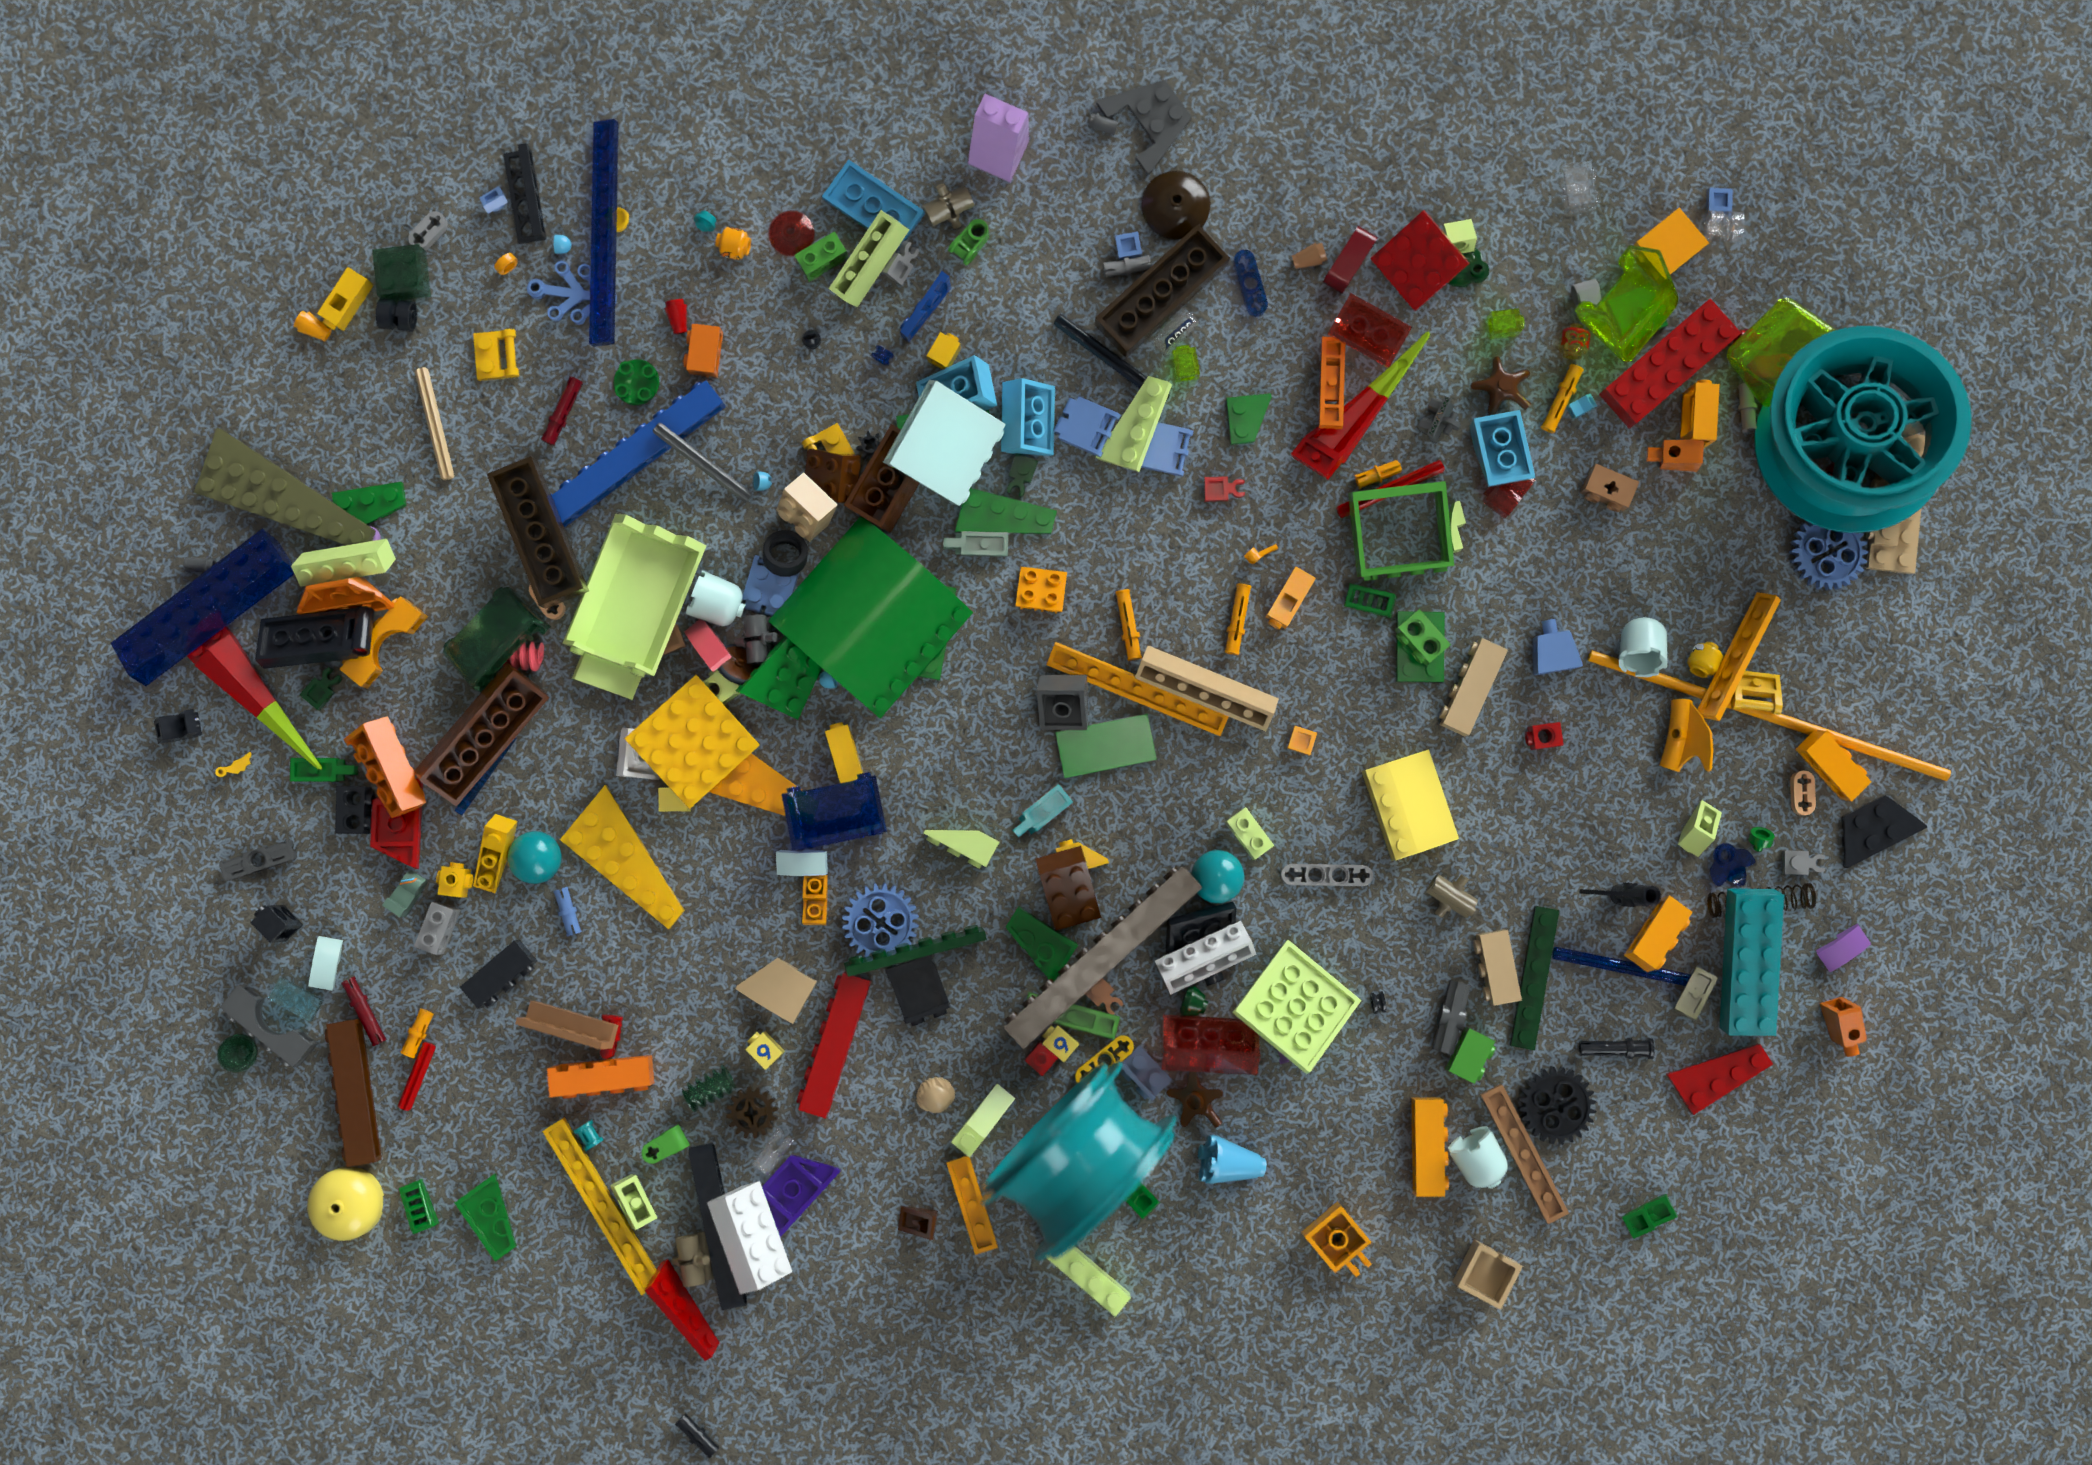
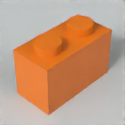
M692 324L691 331L688 330L686 341L689 345V352L684 355V367H686L690 375L718 378L723 331L720 327Z

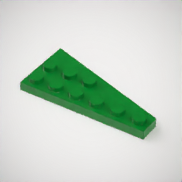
M784 636L766 656V660L759 668H755L750 674V678L735 691L798 720L822 668Z

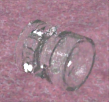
M1709 210L1704 220L1703 236L1707 241L1719 242L1723 238L1725 242L1739 243L1744 234V213L1729 211L1725 215L1723 211Z

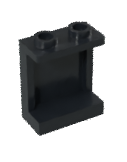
M932 955L917 958L885 970L888 979L891 981L905 1024L911 1023V1026H915L925 1022L924 1017L933 1014L934 1018L947 1014L946 1009L951 1006Z

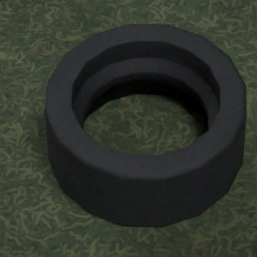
M779 530L766 538L763 545V562L766 568L773 574L781 577H790L803 570L807 563L808 547L804 538L798 533L791 530ZM789 544L798 549L799 557L793 562L782 563L772 557L771 551L777 545Z

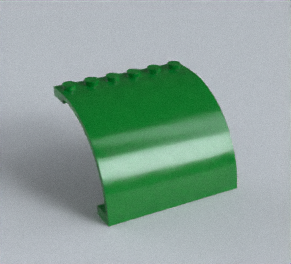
M860 516L768 622L823 668L878 718H881L973 612L908 552L875 525Z

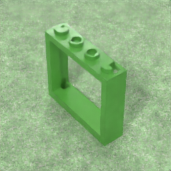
M1446 481L1348 493L1357 577H1364V581L1377 580L1378 575L1387 574V578L1401 577V572L1410 571V575L1425 574L1424 569L1433 568V572L1436 573L1447 571L1448 566H1454ZM1434 492L1441 560L1365 569L1358 501Z

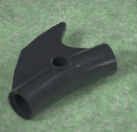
M1623 882V884L1613 886L1611 891L1579 890V894L1610 896L1612 902L1624 907H1655L1661 901V892L1654 885H1638V883Z

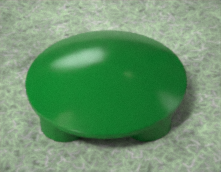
M641 359L621 362L614 376L616 395L623 402L630 405H642L649 402L659 389V375L656 369L649 362Z

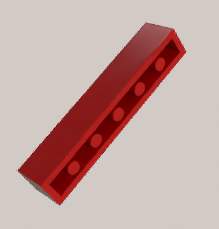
M846 971L843 972L842 976H837L834 984V989H837L835 998H830L826 1011L830 1012L828 1020H823L819 1034L822 1035L820 1044L816 1043L811 1057L815 1058L813 1066H808L804 1080L807 1081L805 1090L801 1089L796 1101V1103L800 1104L798 1110L827 1118L872 980L858 975L848 977Z

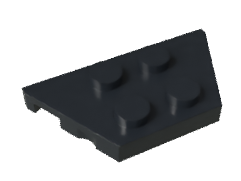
M1883 795L1841 816L1842 829L1844 831L1842 836V846H1844L1843 867L1849 868L1927 828V825L1887 795Z

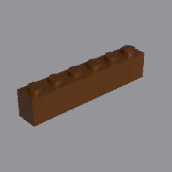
M360 1019L326 1024L327 1029H325L324 1035L330 1048L328 1062L333 1069L331 1084L333 1090H336L337 1100H335V1111L339 1114L340 1118L338 1133L340 1138L343 1139L344 1146L341 1151L342 1159L346 1162V1167L375 1163L382 1160L363 1025Z

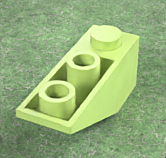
M924 831V834L928 835L927 841L936 846H939L941 842L948 846L947 852L958 858L961 854L969 858L968 863L979 869L982 865L987 867L1000 843L980 831Z

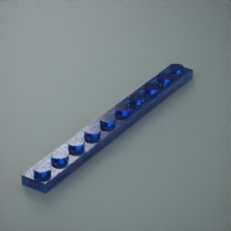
M615 119L593 122L589 344L593 347L615 344L619 122Z

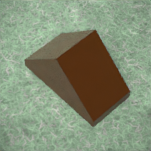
M901 1206L898 1230L933 1240L938 1211Z

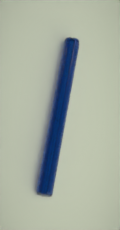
M1554 947L1552 951V958L1555 960L1686 986L1691 976L1688 973L1663 968L1646 972L1634 962L1560 947Z

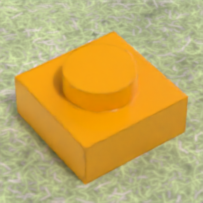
M1294 726L1287 749L1310 756L1317 732Z

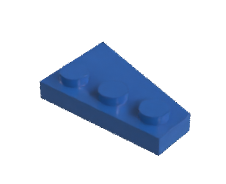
M943 271L940 272L923 299L918 302L910 318L907 317L900 326V329H902L900 331L901 337L908 343L951 290L950 277Z

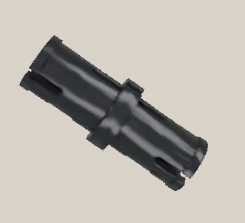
M687 1413L676 1422L675 1425L690 1439L689 1442L692 1445L695 1444L708 1459L720 1448L705 1433L706 1430L703 1427L700 1428Z

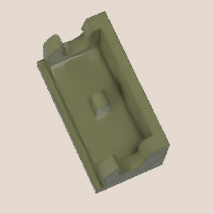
M1696 966L1673 1010L1684 1014L1685 1017L1691 1020H1697L1718 977Z

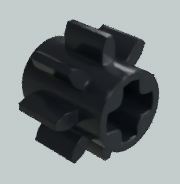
M867 431L866 437H858L861 446L856 447L857 451H864L862 454L863 460L867 456L872 458L880 444L878 442L880 434L877 433L875 436H872ZM874 442L876 448L868 450L866 444Z

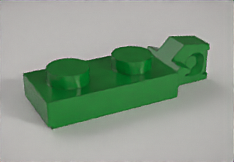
M290 758L291 782L345 781V775H358L359 766L345 765V760L340 758H316L322 766V770L315 768L305 758Z

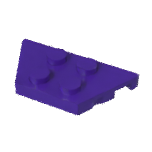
M791 1154L766 1181L762 1189L780 1237L841 1172L840 1168Z

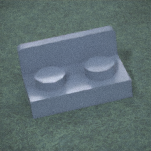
M1140 1044L1122 1061L1123 1066L1119 1071L1128 1082L1133 1080L1138 1085L1136 1091L1145 1100L1149 1097L1153 1101L1156 1098L1155 1096L1172 1081V1078Z

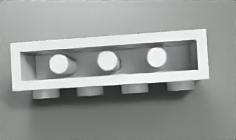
M1239 921L1192 944H1188L1177 951L1164 955L1162 958L1155 960V963L1171 995L1257 954L1252 940L1242 922Z

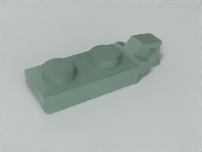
M961 531V533H956V538H944L943 549H955V555L1008 557V533Z

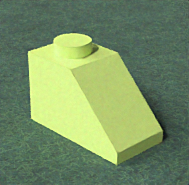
M1701 800L1681 831L1678 845L1685 851L1699 857L1715 840L1722 812Z

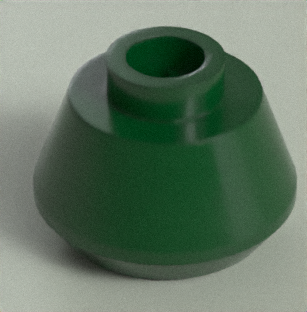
M1196 986L1188 987L1179 1010L1183 1017H1198L1199 1013L1204 1014L1207 1008L1208 1001L1205 1000L1206 995Z

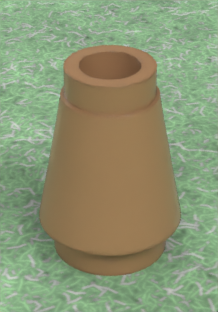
M1315 242L1292 255L1295 269L1323 265L1322 262L1327 261V256L1323 244H1316Z

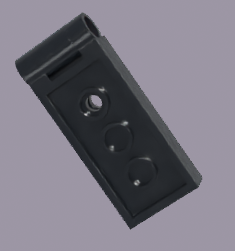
M359 606L351 609L263 618L260 621L255 661L263 669L357 659L358 656H368L371 648L375 611L371 607Z

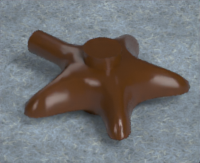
M1498 356L1493 358L1490 377L1475 381L1470 385L1473 390H1485L1489 393L1490 398L1487 411L1489 416L1495 415L1505 400L1516 402L1524 410L1531 405L1517 389L1519 383L1530 376V371L1524 369L1508 373L1504 371L1501 359Z
M1190 1070L1188 1083L1185 1088H1171L1167 1090L1166 1093L1169 1097L1176 1098L1183 1103V1112L1180 1119L1182 1127H1186L1196 1115L1206 1116L1215 1128L1223 1123L1211 1105L1212 1101L1223 1096V1091L1221 1089H1207L1202 1086L1196 1070Z

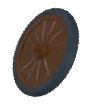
M735 644L725 645L731 658L717 669L730 682L743 685L750 678V674L754 669H758L761 664H747L746 648L737 647Z

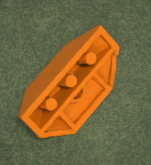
M362 576L305 586L296 613L307 614L351 609L359 606H367L374 609V611L394 608V603Z

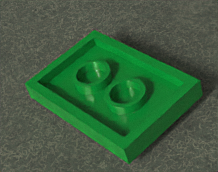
M1397 611L1396 628L1416 611ZM1423 612L1445 637V612ZM1409 624L1407 628L1409 634L1417 636V626ZM1396 638V682H1444V651L1427 665L1424 663L1420 664L1412 656V649L1408 645H1402ZM1425 642L1423 645L1424 651L1432 654L1434 652L1433 644Z

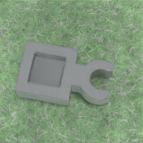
M905 240L900 245V253L894 252L882 270L886 276L898 285H903L914 267L910 261L919 253V249L914 247L909 252L908 249L911 242Z
M1782 851V874L1809 875V868L1814 872H1824L1825 868H1818L1816 861L1817 859H1825V855L1815 854L1809 858V851Z

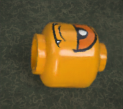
M726 227L722 234H717L715 246L719 247L721 256L741 260L744 256H748L750 252L751 238L748 237L747 232L744 230Z

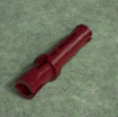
M569 376L552 416L549 415L548 417L549 423L540 440L555 446L562 428H565L567 424L565 421L583 385L582 381Z
M356 977L349 978V982L348 980L343 981L341 985L351 1001L349 1005L354 1007L372 1046L378 1045L379 1041L380 1043L386 1041L387 1038H385L367 1002L368 997L363 995Z

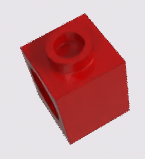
M1560 722L1527 727L1528 732H1525L1526 745L1530 746V750L1564 745ZM1541 730L1545 731L1548 735L1545 743H1542L1538 738V733Z
M1039 1041L1025 1057L1024 1061L1043 1076L1058 1057Z

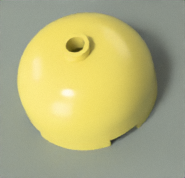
M340 1167L324 1174L314 1184L308 1197L307 1210L312 1225L323 1236L338 1241L352 1240L366 1234L375 1227L383 1213L384 1194L381 1185L371 1173L362 1168Z

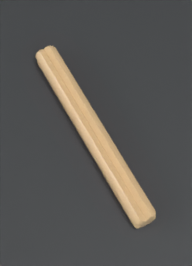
M419 368L415 370V376L440 477L443 480H450L454 478V472L429 370Z

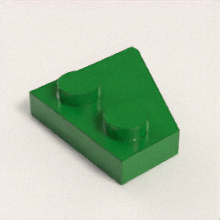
M1271 393L1226 398L1231 445L1254 443L1271 400Z

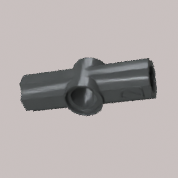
M1452 980L1449 981L1445 1001L1440 1006L1437 1017L1438 1028L1433 1050L1454 1054L1459 1030H1462L1466 1019L1465 1007L1471 985Z

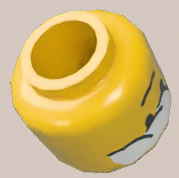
M1713 642L1696 644L1687 660L1690 672L1701 678L1714 675L1722 662L1723 655L1719 647Z

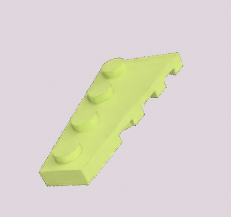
M1148 376L1111 432L1110 439L1106 440L1102 448V456H1096V458L1140 472L1172 384L1168 381Z

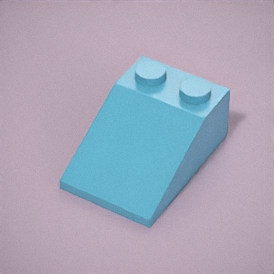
M975 355L916 382L919 397L928 381L936 380L984 411L997 406L989 364Z
M1520 410L1473 419L1469 426L1474 450L1488 487L1535 478Z

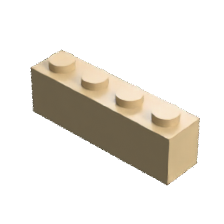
M1484 638L1479 639L1477 643H1472L1468 651V655H1471L1467 664L1463 663L1458 673V676H1461L1458 685L1454 684L1448 696L1451 698L1448 706L1444 705L1440 712L1441 726L1465 737L1470 735L1508 649Z

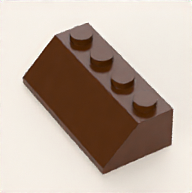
M892 424L844 504L845 507L889 533L893 530L920 484L896 468L883 463L901 429Z

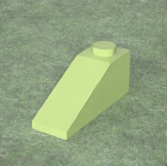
M996 1084L952 1138L951 1143L970 1157L1015 1100V1097L999 1084Z

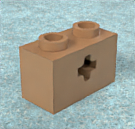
M1595 464L1590 468L1580 493L1585 495V499L1590 502L1598 503L1600 501L1607 504L1606 507L1609 510L1620 512V510L1624 511L1629 508L1639 481ZM1607 485L1610 486V491L1612 492L1610 494L1607 493L1608 489L1605 488Z

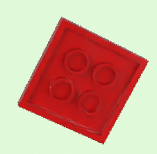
M1425 210L1419 213L1370 258L1414 311L1422 307L1470 264Z

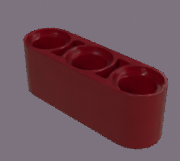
M1358 225L1327 273L1323 283L1343 294L1378 237Z

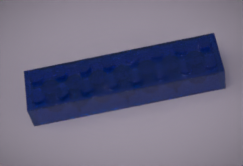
M262 528L110 643L128 676L145 687L292 577L294 575L291 567L292 562L279 541Z

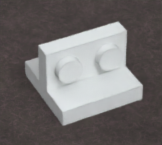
M622 728L619 739L616 776L659 780L660 777L624 739L634 729Z

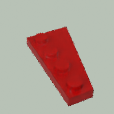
M1757 1043L1720 1057H1714L1707 1061L1666 1073L1690 1113L1695 1115L1764 1071L1773 1063L1761 1044Z
M666 1259L660 1263L644 1291L703 1360L706 1361L712 1358L720 1342L686 1287H683V1283L670 1261Z

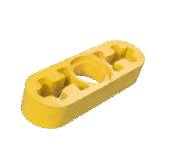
M1126 1035L1117 1036L1082 1064L1075 1073L1077 1083L1082 1077L1080 1072L1082 1070L1085 1072L1092 1069L1089 1065L1091 1062H1094L1095 1067H1097V1060L1102 1054H1107L1111 1057L1110 1066L1117 1061L1122 1062L1134 1049L1131 1038ZM1118 1041H1128L1127 1048L1129 1050L1127 1052L1119 1051L1117 1056L1120 1058L1115 1060L1114 1055L1108 1049L1112 1047L1114 1051L1119 1047Z

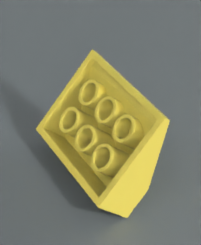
M1429 750L1362 771L1391 861H1396L1459 839Z

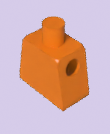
M1664 440L1661 448H1647V461L1660 462V469L1697 472L1703 464L1704 440ZM1669 453L1675 454L1676 457H1671Z
M1844 997L1819 1003L1831 1040L1843 1047L1847 1057L1860 1054L1858 1044L1867 1040L1861 1006Z

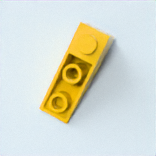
M495 814L485 825L473 883L474 887L496 893L507 862L509 848L514 841L518 821Z

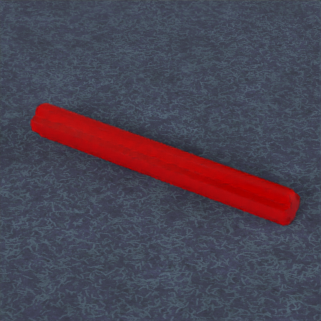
M1437 460L1376 489L1416 485L1443 473L1445 468L1443 463ZM1386 498L1358 501L1359 510ZM1349 501L1336 508L1340 518L1350 515Z

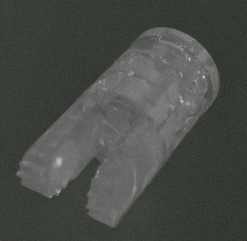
M780 1128L776 1129L765 1144L764 1149L761 1150L756 1160L752 1162L759 1171L768 1176L794 1142L792 1138L788 1137L775 1149L784 1134Z

